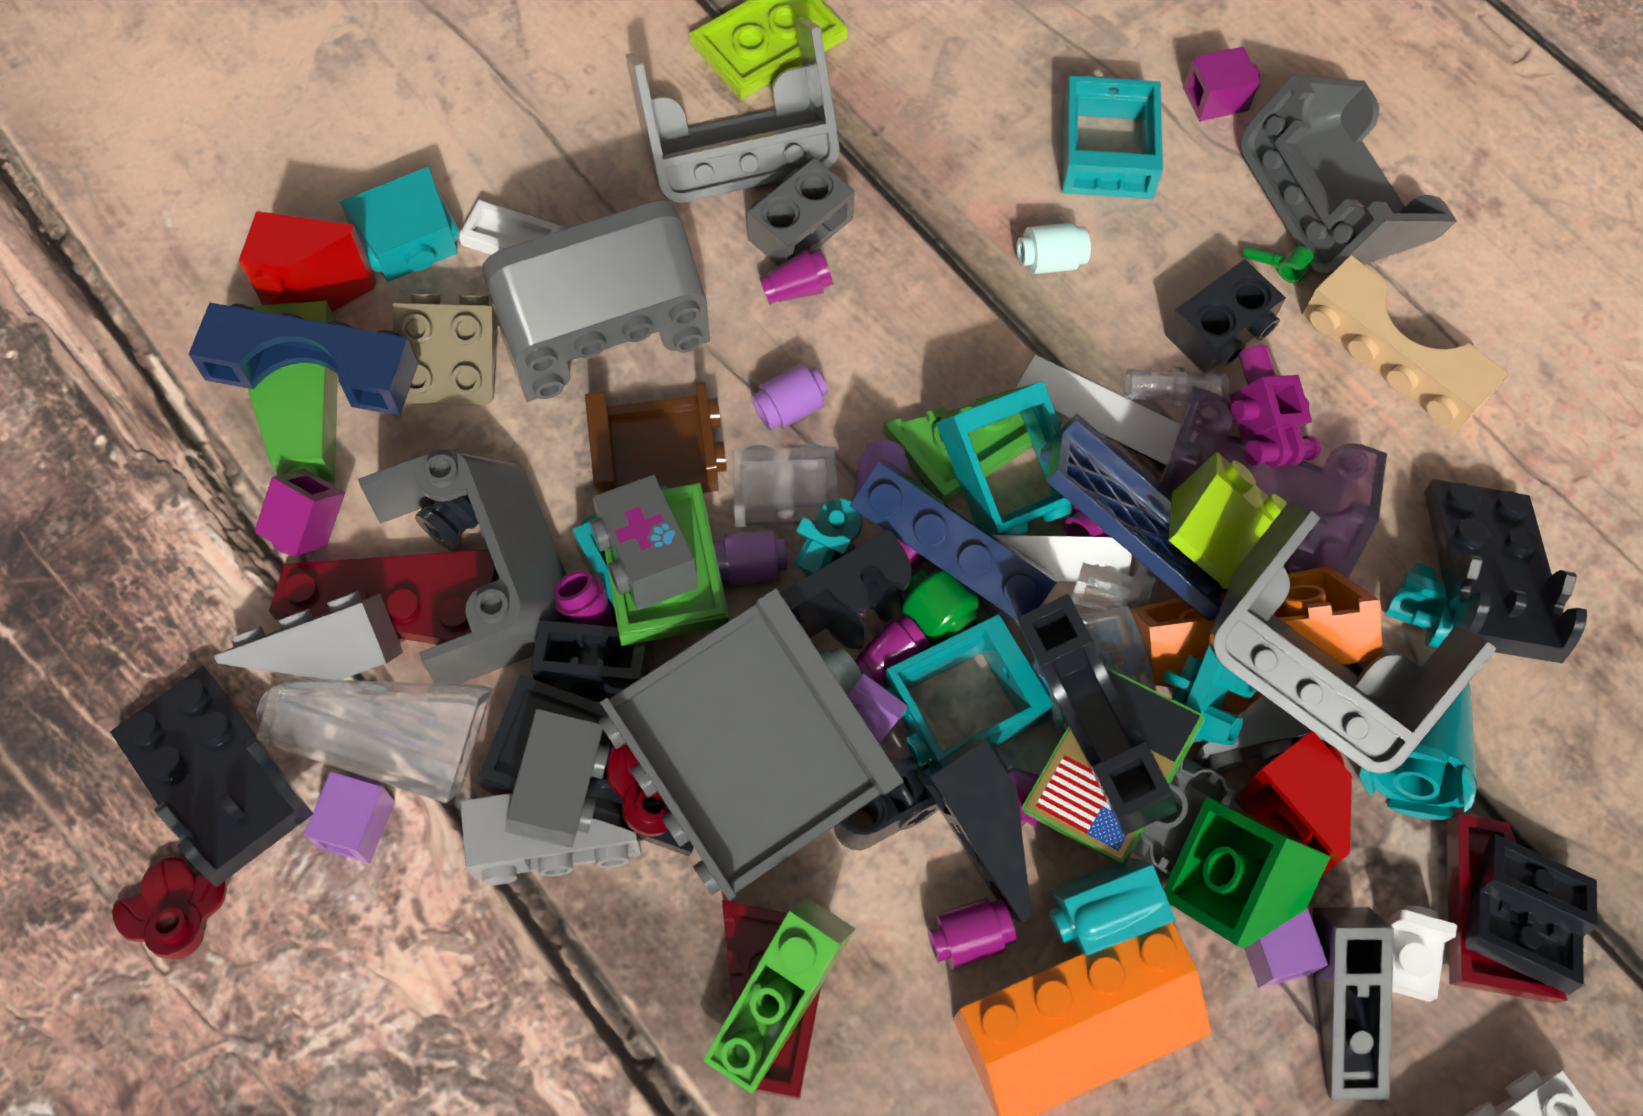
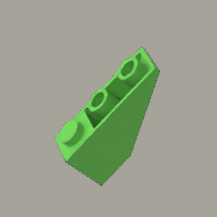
M808 897L792 908L703 1061L750 1094H753L827 979L856 928Z

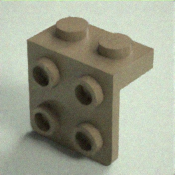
M410 294L411 304L393 303V332L408 338L418 363L405 403L486 405L491 403L494 399V326H498L493 306H489V296L459 295V305L441 304L440 295Z

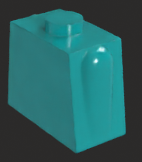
M429 166L340 201L348 224H352L355 227L371 269L375 272H381L387 282L414 271L425 270L433 263L458 254L454 242L459 238V228L432 178Z
M1130 857L1124 867L1114 862L1048 891L1055 909L1049 911V915L1059 939L1063 944L1069 942L1071 946L1086 956L1176 921L1154 866Z

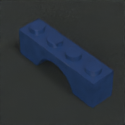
M209 302L188 354L205 381L248 389H255L269 374L288 365L298 363L322 365L338 374L339 383L351 407L401 416L418 366L408 338L390 330H379L377 332L353 328L340 321L323 323L306 320L299 315L289 312H282L279 315L261 312L238 303L227 306Z
M881 458L849 505L885 531L890 529L898 540L1016 620L1018 617L1039 608L1057 584L1052 572L1012 545L999 540L967 520L937 498L924 485L884 458Z

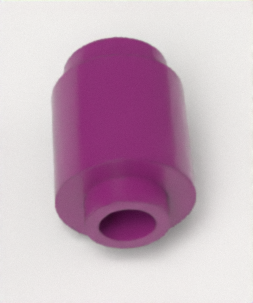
M983 898L934 914L935 926L927 929L929 942L937 962L947 960L952 970L1005 953V946L1016 943L1013 921L1002 899L990 902L987 898Z

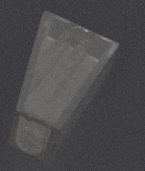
M291 678L271 687L270 690L263 694L256 711V720L261 722L256 739L259 742L447 804L462 791L493 688L484 685Z

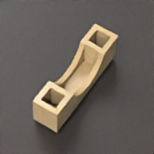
M1349 256L1316 288L1302 316L1310 321L1316 330L1327 334L1348 350L1355 360L1366 364L1387 380L1393 389L1405 394L1421 406L1432 419L1444 424L1457 434L1492 397L1510 373L1470 343L1451 349H1434L1417 344L1404 336L1393 324L1387 311L1386 295L1390 284L1355 257Z

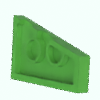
M1031 385L977 398L975 404L946 411L945 407L927 411L925 417L902 422L901 418L884 422L883 433L890 441L898 443L905 449V457L908 459L912 469L929 490L942 502L946 503L962 493V489L936 422ZM1021 412L968 433L985 477L1034 447ZM1056 412L1060 425H1062L1063 419Z

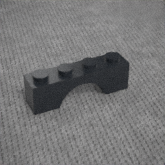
M1069 594L1018 617L1017 620L1024 638L1123 835L1126 836L1177 812L1174 794L1147 742L1137 731L1102 663L1094 641Z

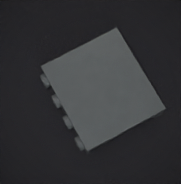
M777 589L757 600L754 606L611 699L606 698L600 702L607 714L600 718L598 722L616 749L627 743L638 763L629 769L648 798L656 792L660 794L670 809V812L661 817L679 846H682L689 840L702 860L695 864L693 868L711 896L722 890L729 901L736 897L735 893L874 798L887 794L904 782Z

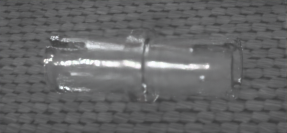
M1171 367L1169 371L1128 368L1124 378V396H1126V400H1167L1170 406H1181L1183 401L1224 404L1228 397L1229 379L1226 373L1185 372L1183 367Z

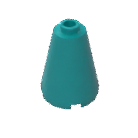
M1469 683L1398 768L1387 773H1373L1361 767L1359 777L1365 790L1372 797L1376 789L1379 793L1389 798L1388 808L1419 819L1444 820L1452 818L1454 809L1464 806L1466 812L1472 807L1477 793V774L1471 687Z

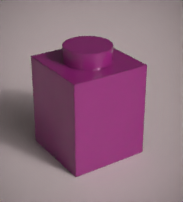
M1243 46L1193 57L1183 89L1199 122L1249 111L1255 93L1260 87V72L1257 65L1251 63Z
M306 469L274 476L271 478L254 532L271 541L275 549L288 555L298 556L328 545L345 492Z

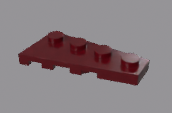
M489 549L284 564L269 612L274 619L280 620L310 608L313 617L330 612L327 602L344 595L359 591L363 600L381 594L398 639L440 645L472 633L465 612L467 601L476 589L497 581L498 573Z

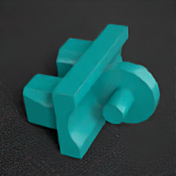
M835 499L824 504L818 512L816 519L817 527L812 521L804 517L802 518L796 532L805 543L794 565L802 569L801 572L805 575L813 574L856 549L852 541L861 533L863 522L862 515L849 506L851 504L850 501Z
M1420 563L1414 564L1412 569L1406 572L1389 600L1385 615L1427 630L1425 645L1437 649L1453 629L1445 587L1443 583L1439 582V575L1436 569Z
M1209 644L1204 659L1188 655L1182 673L1172 669H1165L1162 680L1176 687L1171 699L1205 716V722L1194 742L1209 741L1222 745H1234L1243 725V718L1221 709L1222 703L1228 690L1243 697L1251 698L1256 689L1222 665L1214 656Z

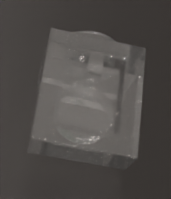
M1139 560L1136 561L1130 576L1121 574L1117 568L1107 564L1091 565L1083 562L1070 598L1075 604L1130 619V609L1135 608L1138 602L1147 604L1155 575L1147 573V567Z

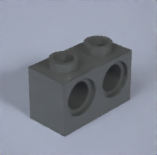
M814 158L801 169L791 171L778 188L768 196L759 197L751 205L747 212L748 240L778 266L805 249L809 253L815 251L853 220L855 191Z

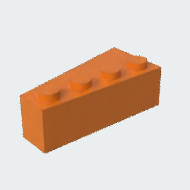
M1329 565L1288 574L1290 581L1288 595L1273 615L1341 665L1370 662L1382 655L1380 599ZM1225 588L1220 589L1221 605L1227 592ZM1183 598L1130 609L1135 660L1138 667L1154 686L1175 687L1162 680L1165 669H1172L1182 673L1188 655L1204 659L1210 644V633L1216 617L1209 621Z

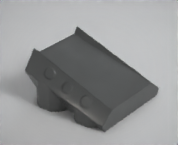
M1186 756L1169 785L1174 794L1177 812L1147 825L1133 850L1134 854L1169 876L1206 797L1229 806L1237 792L1236 787L1225 781L1222 776L1211 769L1202 767Z

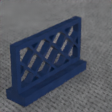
M1076 413L1041 449L1040 457L1049 464L1046 482L1209 621L1213 620L1218 615L1221 607L1220 584L1169 541L1172 495Z

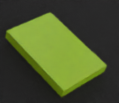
M747 0L690 32L689 40L691 46L740 100H743L774 82L775 78L782 71L803 65L795 19L805 17L820 26L824 52L848 39V27L822 0Z

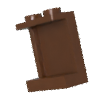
M705 381L695 383V396L614 406L607 405L605 391L585 394L593 483L596 495L651 475H655L660 488L665 485L667 488L700 483L702 493L719 491L717 472L727 471L723 441L713 442L712 428L721 427L717 398L708 399Z

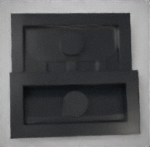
M1495 834L1487 842L1476 876L1469 908L1465 948L1570 995L1584 986L1583 937L1598 927L1597 880Z

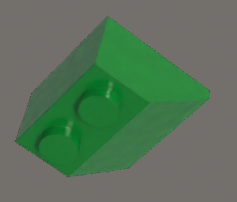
M1206 797L1163 890L1171 906L1234 945L1245 949L1306 910L1331 856L1245 812Z

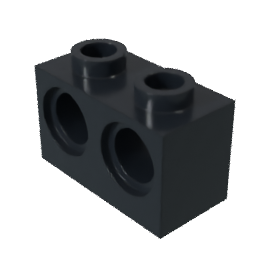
M1244 259L1176 308L1165 336L1206 374L1219 363L1223 366L1231 364L1239 357L1238 354L1245 349V344L1254 337L1259 341L1266 338L1280 322L1277 315L1286 297Z

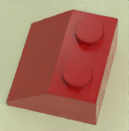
M256 211L238 261L262 305L327 301L333 312L374 289L376 279L354 225Z
M1311 731L1262 768L1234 801L1243 812L1331 856L1322 876L1350 854L1352 774L1345 767L1344 759L1340 752L1327 741L1321 740L1315 732Z

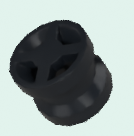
M463 496L450 501H436L430 508H422L415 516L417 523L431 538L451 551H454L459 546L461 535L466 529H474L479 524L472 505Z

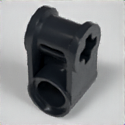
M914 757L904 758L893 764L903 779V783L887 794L877 796L859 809L868 812L872 816L874 824L871 827L865 829L856 828L849 823L847 818L834 826L836 838L843 846L851 850L861 851L868 849L901 830L909 829L923 822L939 810L918 777L916 769L919 765Z

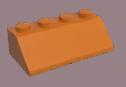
M1173 922L1091 955L1081 954L960 1008L953 1019L996 1116L1038 1115L1212 1034L1198 970Z

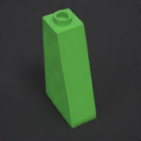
M327 301L249 306L256 311L278 315L282 312L294 313L306 320L328 323L336 321ZM312 363L288 365L269 374L255 389H248L269 462L277 475L306 469L327 482L335 481L338 374L327 367Z

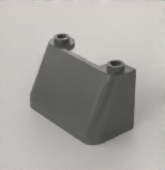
M1292 75L1249 123L1243 133L1241 146L1244 158L1297 245L1306 247L1313 253L1314 258L1309 265L1315 271L1333 273L1351 255L1365 265L1433 242L1457 222L1446 203L1440 197L1422 195L1411 200L1406 206L1402 203L1362 141L1375 127L1379 117V104L1365 81Z

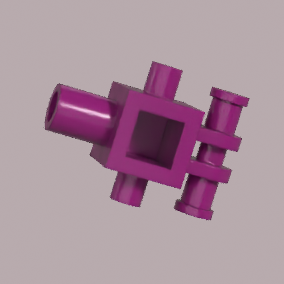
M1257 345L1241 351L1238 356L1247 385L1228 396L1231 403L1230 414L1236 421L1242 442L1249 441L1244 448L1246 462L1251 466L1265 463L1269 467H1280L1283 465H1297L1303 459L1307 461L1317 459L1321 452L1319 440L1315 436H1304L1302 438L1300 427L1313 421L1309 411V401L1304 395L1299 375L1277 376L1268 345Z

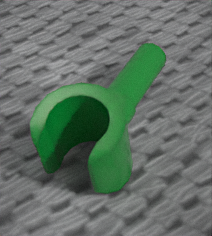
M1245 246L1242 257L1271 265V267L1278 269V273L1283 280L1288 283H1296L1302 280L1311 270L1308 264L1313 260L1314 255L1303 246L1294 247L1286 257L1277 253L1273 254Z

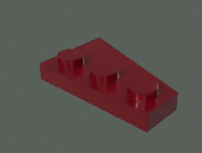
M1459 813L1453 815L1452 818L1446 819L1448 922L1457 925L1456 937L1449 940V984L1554 1004L1568 1001L1565 992L1465 948L1472 892L1487 842L1495 834L1514 843L1516 842L1509 823Z
M722 900L733 1007L788 913ZM821 988L755 1092L800 1101Z

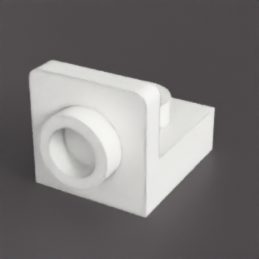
M1406 906L1404 909L1398 910L1384 919L1394 927L1392 991L1430 1002L1438 998L1444 944L1456 937L1457 925L1440 920L1439 913L1432 909L1420 906Z

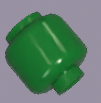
M937 569L930 574L926 570L919 571L910 579L909 586L903 590L907 597L902 605V616L907 615L918 626L932 646L976 626L980 620V617L976 614L979 607V599L968 586L943 569Z

